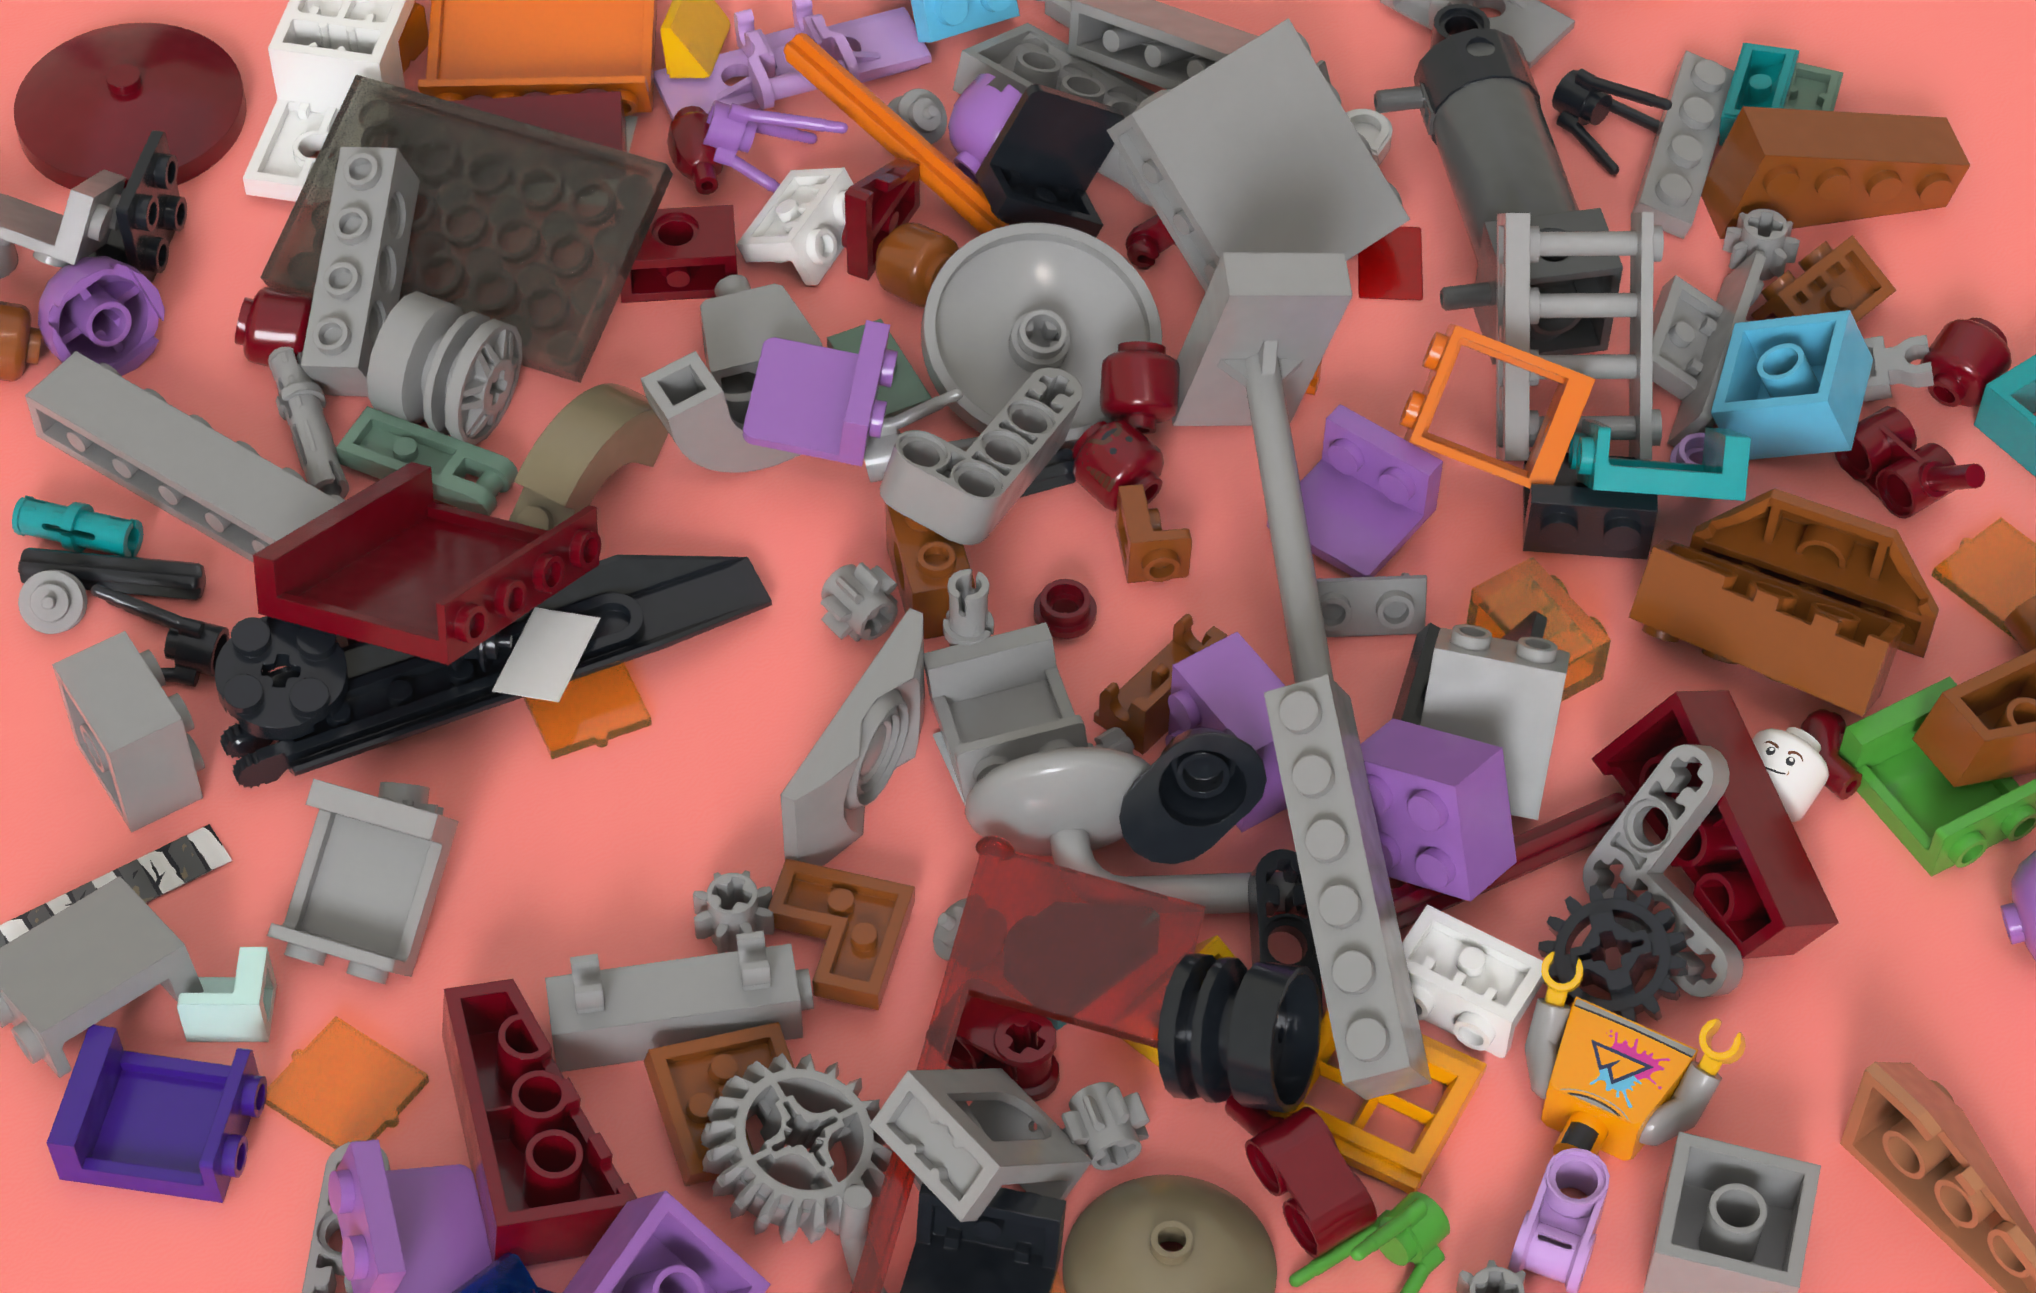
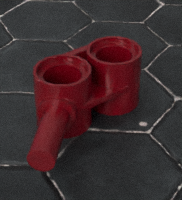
M1886 406L1858 422L1851 451L1835 452L1836 459L1844 471L1853 479L1865 485L1882 501L1883 505L1892 514L1904 519L1911 517L1955 490L1976 489L1981 487L1985 481V471L1982 466L1975 463L1956 465L1953 457L1947 450L1936 443H1927L1916 449L1917 437L1911 422L1903 412L1890 406Z
M1233 1094L1228 1098L1225 1104L1227 1115L1253 1136L1246 1141L1245 1151L1256 1176L1262 1185L1274 1196H1281L1288 1191L1291 1194L1292 1198L1283 1203V1214L1293 1236L1310 1256L1318 1258L1376 1223L1378 1217L1373 1199L1359 1177L1349 1168L1338 1150L1330 1129L1315 1110L1307 1106L1286 1118L1273 1117L1266 1110L1242 1107L1234 1099Z

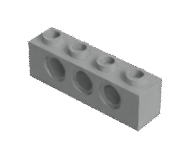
M340 148L300 365L313 382L323 389L324 395L368 397L367 373L370 355L379 330L390 311L399 302L420 180L398 148Z

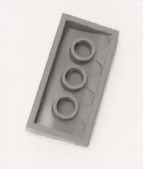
M1029 23L962 50L953 86V91L961 95L979 74L989 73L996 77L988 85L1000 92L1009 84L1023 95L1029 86L1040 84L1118 108L1125 118L1132 114L1143 100L1155 94V92L1113 69L1069 54L1068 44ZM1114 144L1099 168L1098 173L1126 188L1119 167L1120 152Z

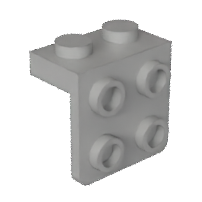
M104 169L75 186L70 191L64 215L0 193V246L9 247L14 243L34 251L33 257L36 260L51 266L64 267L68 264L76 265L80 259L89 256L107 244L111 229L115 231L119 229L116 207L122 196L127 177Z

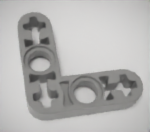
M1683 744L1674 747L1664 756L1590 854L1584 865L1583 882L1588 894L1590 886L1597 885L1604 899L1613 898L1616 888H1612L1610 885L1613 883L1615 876L1609 868L1611 865L1622 864L1624 868L1619 876L1630 888H1627L1629 900L1636 902L1639 898L1632 891L1647 890L1653 894L1654 907L1659 902L1667 904L1675 917L1673 932H1683L1686 944L1693 950L1673 954V956L1687 960L1689 970L1688 975L1671 976V979L1691 996L1701 998L1717 997L1729 994L1738 986L1743 976L1744 966L1741 952L1663 873L1723 796L1729 784L1730 772L1724 756L1712 746ZM1688 763L1702 764L1697 772L1698 777L1703 781L1701 787H1686L1692 777L1690 771L1686 768ZM1665 792H1677L1680 794L1674 799L1667 796ZM1654 807L1664 812L1669 824L1665 839L1657 845H1654L1646 838L1643 830V820L1647 812ZM1615 917L1616 923L1632 932L1645 929L1647 933H1650L1637 922ZM1696 954L1715 955L1716 958L1713 960L1711 968L1717 974L1716 978H1702L1701 974L1706 966Z

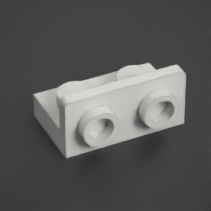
M845 167L790 170L736 244L746 263H784L792 261L806 286L818 285L844 249L841 242L846 224L844 193L850 186L854 185Z
M1427 905L1402 942L1418 1020H1425L1455 1035L1461 1043L1471 1049L1485 1050L1499 1058H1505L1512 1046L1515 1027L1544 983L1541 973L1543 961Z

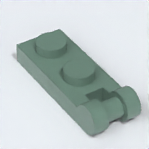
M368 406L336 447L341 465L379 479H383L410 462L430 466L434 499L459 509L488 516L497 507L496 496L498 493L507 492L518 474L517 467L513 462L500 454ZM466 474H469L479 479L475 483L464 479Z

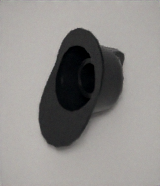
M1206 727L1188 729L1175 736L1164 748L1161 756L1135 780L1123 797L1119 814L1123 838L1135 853L1151 862L1177 864L1194 860L1212 848L1231 828L1250 813L1262 799L1267 782L1263 760L1250 744L1239 739L1228 728L1223 731Z

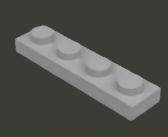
M1687 50L1677 66L1667 98L1672 102V107L1670 110L1663 111L1632 213L1654 212V225H1662L1663 231L1681 239L1685 238L1695 218L1719 137L1722 111L1735 72L1715 61L1705 59Z

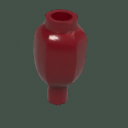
M688 106L679 110L670 124L667 138L668 150L677 170L691 181H694L697 192L709 195L717 190V175L721 173L724 165L713 161L716 148L703 144L710 125L706 123L708 114L700 107Z

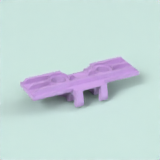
M792 0L795 27L764 35L761 29L755 30L754 16L751 9L735 12L734 26L739 49L719 54L711 76L707 78H670L666 68L654 71V84L673 121L676 113L688 106L700 107L709 114L715 100L729 105L735 103L751 109L764 110L774 107L775 100L817 90V87L786 61V55L783 51L784 47L798 33H805L862 83L917 69L921 65L932 63V57L926 44L918 42L916 26L905 7L826 26L822 14L813 15L812 0ZM746 77L732 86L725 84L730 78Z

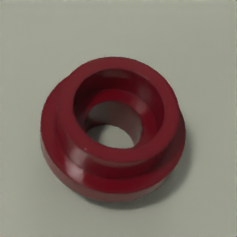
M1059 579L1047 584L1034 603L1035 623L1041 624L1046 622L1051 636L1055 638L1071 639L1082 636L1093 627L1096 621L1097 606L1094 598L1083 584L1075 580Z

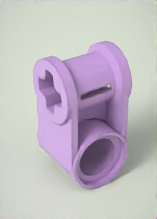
M1571 1148L1562 1150L1551 1158L1546 1167L1531 1211H1527L1509 1262V1270L1516 1273L1525 1269L1565 1283L1566 1292L1578 1293L1597 1236L1596 1231L1601 1220L1609 1186L1610 1175L1606 1164L1599 1156L1585 1149ZM1575 1188L1584 1192L1587 1197L1581 1199L1570 1198L1563 1194L1560 1189Z

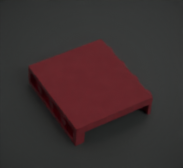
M410 462L253 555L258 614L449 665L600 565L599 556L602 544L598 534L597 507L588 505L548 531L435 503L431 467Z

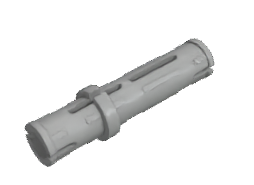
M277 348L268 358L269 368L272 371L279 391L276 405L279 415L290 426L293 442L307 483L329 496L334 494L344 498L348 494L349 485L341 468L330 428L323 412V408L326 406L323 389L317 383H314L300 366L303 351L298 353L297 363L293 348Z

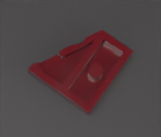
M899 157L850 186L844 193L846 224L841 242L842 246L847 250V273L867 281L876 270V252L881 241L893 229L908 223L920 206L919 164Z

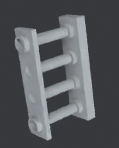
M1654 212L1631 213V231L1540 232L1539 226H1530V213L1497 214L1496 340L1594 379H1629V416H1581L1575 432L1581 433L1583 419L1597 420L1611 427L1610 440H1629V457H1635V459L1652 460V446H1660L1662 439L1660 409H1652L1654 262H1661L1664 250L1662 225H1654ZM1540 256H1630V293H1540L1538 287H1530V263H1538ZM1630 317V354L1539 355L1538 349H1530V324H1538L1540 318ZM1496 359V458L1503 461H1527L1529 458V447H1533L1545 416H1539L1538 410H1530V386H1538L1539 380L1547 378Z

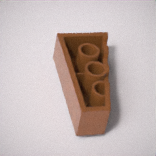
M1743 106L1707 174L1701 197L1719 238L1725 239L1727 227L1737 226L1739 213L1748 214L1756 209L1774 210L1780 213L1786 221H1792V229L1943 208L1948 205L1968 171L1970 163L1947 117Z
M1665 538L1652 547L1628 617L1643 623L1642 631L1652 637L1674 643L1681 639L1702 648V653L1710 658L1728 664H1740L1763 674L1773 681L1797 688L1860 716H1864L1881 696L1906 627L1904 623Z
M2036 648L1942 692L1912 738L1953 787L2036 772Z

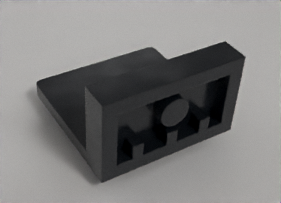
M152 130L125 189L123 188L122 196L116 207L119 229L117 231L111 229L107 244L87 256H107L131 265L151 283H153L157 273H162L165 270L168 262L170 242L175 231L180 232L183 229L187 217V202L185 197L180 196L176 181L178 173L177 158L175 155L170 154L165 131Z

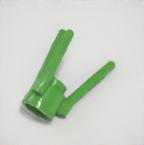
M1410 1192L1391 1211L1385 1210L1379 1215L1376 1223L1293 1273L1289 1278V1283L1293 1287H1299L1350 1255L1353 1260L1361 1261L1372 1252L1380 1249L1383 1255L1396 1265L1405 1266L1409 1262L1414 1263L1415 1267L1400 1293H1419L1429 1274L1445 1260L1443 1252L1437 1245L1450 1233L1448 1218L1442 1208L1429 1196L1420 1192Z

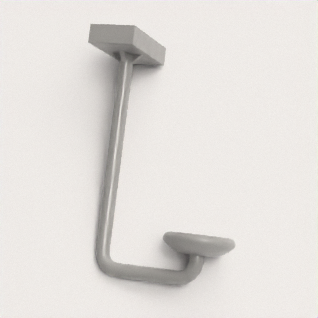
M1223 252L1177 358L1180 367L1178 411L1172 418L1173 426H1252L1294 681L1298 683L1329 674L1334 680L1290 423L1353 296L1345 253ZM1099 747L1061 748L1033 753L992 769L978 780L967 795L965 815L972 829L977 834L1000 847L1035 856H1052L1060 880L1077 900L1088 906L1150 909L1157 916L1249 913L1248 880L1252 872L1121 876L1114 875L1103 869L1095 860L1093 850L1106 847L1123 838L1119 820L1123 797L1135 780L1151 766L1141 757L1125 751ZM1278 871L1272 875L1267 884L1278 886L1280 891V907L1276 912H1284L1285 898L1296 885L1295 883L1285 882L1283 871Z

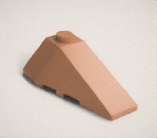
M1874 1062L1863 1073L1840 1144L1998 1293H2036V1233L1963 1110L1954 1103L1952 1096L1943 1085L1937 1081L1929 1080L1912 1063Z

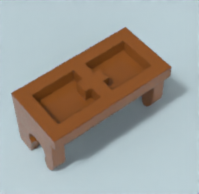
M1185 614L1174 624L1173 640L1121 689H1119L1117 683L1113 682L1100 693L1099 709L1094 713L1093 721L1106 730L1113 727L1121 728L1125 735L1133 742L1134 749L1142 755L1168 732L1170 714L1168 697L1171 695L1173 665L1227 637L1226 633L1213 626L1205 633L1201 643L1192 633L1191 626L1194 623L1190 614Z

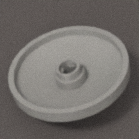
M1020 223L996 228L979 235L958 249L937 274L928 294L921 322L922 353L932 383L939 395L954 388H959L963 391V397L948 406L960 419L979 433L985 430L1036 370L1046 367L1058 368L1077 378L1082 385L1083 395L1065 442L1060 449H1074L1082 434L1097 422L1105 421L1109 423L1115 421L1105 416L1100 408L1103 360L1108 355L1118 352V345L1120 343L1145 341L1162 345L1161 321L1157 306L1145 281L1136 269L1121 254L1103 241L1085 232L1049 223Z

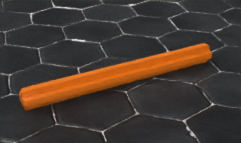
M798 33L786 44L783 51L788 63L895 158L899 157L919 164L920 180L981 234L1009 225L992 213L991 206L982 188L805 33Z

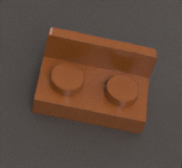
M1852 235L1834 250L1825 241L1798 262L1805 273L1796 279L1788 270L1762 290L1761 294L1767 302L1753 312L1751 316L1757 321L1764 320L1773 312L1778 318L1850 310L1855 321L1858 322L1897 290Z

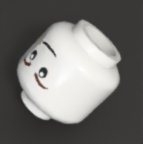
M1789 727L1786 731L1773 728L1759 731L1752 739L1791 822L1800 821L1829 777L1827 764L1819 754L1821 746L1813 736L1796 727Z

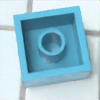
M1846 310L1735 323L1711 415L1718 428L1731 429L1751 437L1749 460L1852 450L1873 358L1851 311Z

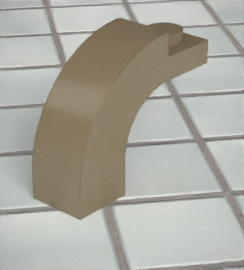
M608 383L595 386L583 392L566 405L537 439L514 480L515 483L524 488L509 521L549 531L590 505L606 480L624 465L639 463L653 467L668 436V431L648 403L646 396L628 387Z

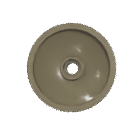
M1152 1175L1121 1183L1097 1197L1087 1206L1076 1220L1067 1238L1063 1255L1062 1273L1065 1293H1275L1277 1265L1274 1248L1265 1227L1255 1213L1238 1197L1213 1183L1182 1175ZM1163 1242H1177L1183 1248L1171 1252L1164 1250L1160 1244Z

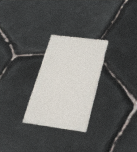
M535 607L492 692L559 702L601 618Z

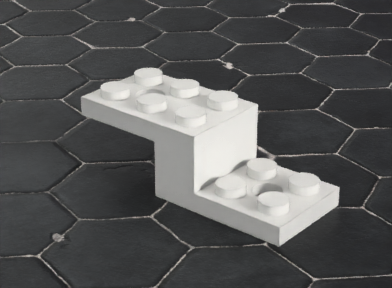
M289 0L268 47L277 101L243 176L246 195L330 207L340 148L384 147L389 135V104H401L406 94L398 41L415 0ZM319 150L329 152L319 158H308Z

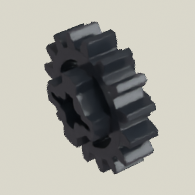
M1618 883L1613 898L1607 899L1603 898L1602 892L1597 885L1590 886V903L1584 906L1571 896L1566 898L1565 903L1570 914L1568 919L1564 921L1550 916L1547 920L1549 930L1557 937L1556 941L1539 942L1538 945L1541 957L1545 958L1548 954L1555 951L1554 963L1549 969V975L1557 983L1564 984L1570 982L1576 974V964L1579 958L1584 970L1583 980L1580 983L1581 986L1585 987L1594 984L1610 993L1612 1000L1593 997L1577 987L1574 991L1568 992L1565 1004L1568 1005L1574 1002L1577 996L1638 1023L1636 1015L1643 1011L1656 1021L1661 1019L1662 1014L1657 1000L1663 996L1667 999L1678 1001L1681 996L1679 988L1670 978L1671 976L1688 975L1689 970L1687 960L1673 956L1674 953L1686 948L1687 944L1683 932L1666 933L1675 923V917L1670 908L1661 910L1654 915L1652 913L1655 903L1653 894L1645 891L1636 902H1632L1629 900L1626 884ZM1615 917L1637 922L1650 933H1647L1645 929L1632 932L1616 923ZM1591 924L1592 929L1582 946L1571 948L1578 934ZM1611 947H1618L1622 955V967L1616 970H1609L1605 962V950ZM1656 963H1658L1653 978L1641 991L1636 993L1635 987L1646 970L1656 968Z

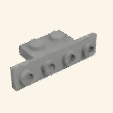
M1754 251L1724 278L1716 301L1677 275L1662 287L1653 312V382L1682 401L1667 442L1673 447L1680 443L1687 435L1699 432L1705 433L1706 427L1712 428L1716 423L1711 415V410L1734 325L1739 322H1748L1746 317L1749 308L1757 300L1764 286V282L1759 278L1766 257L1758 251Z

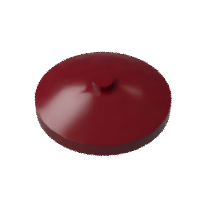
M127 23L107 26L81 34L62 43L42 57L31 68L18 89L14 103V121L23 152L29 162L46 178L68 189L74 188L104 169L127 177L124 184L125 189L152 130L165 131L170 154L175 155L178 162L177 186L210 169L223 158L239 137L246 116V98L241 75L230 55L214 41L197 32L160 23Z

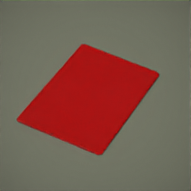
M1400 226L1358 253L1359 298L1423 300L1422 236L1420 227Z

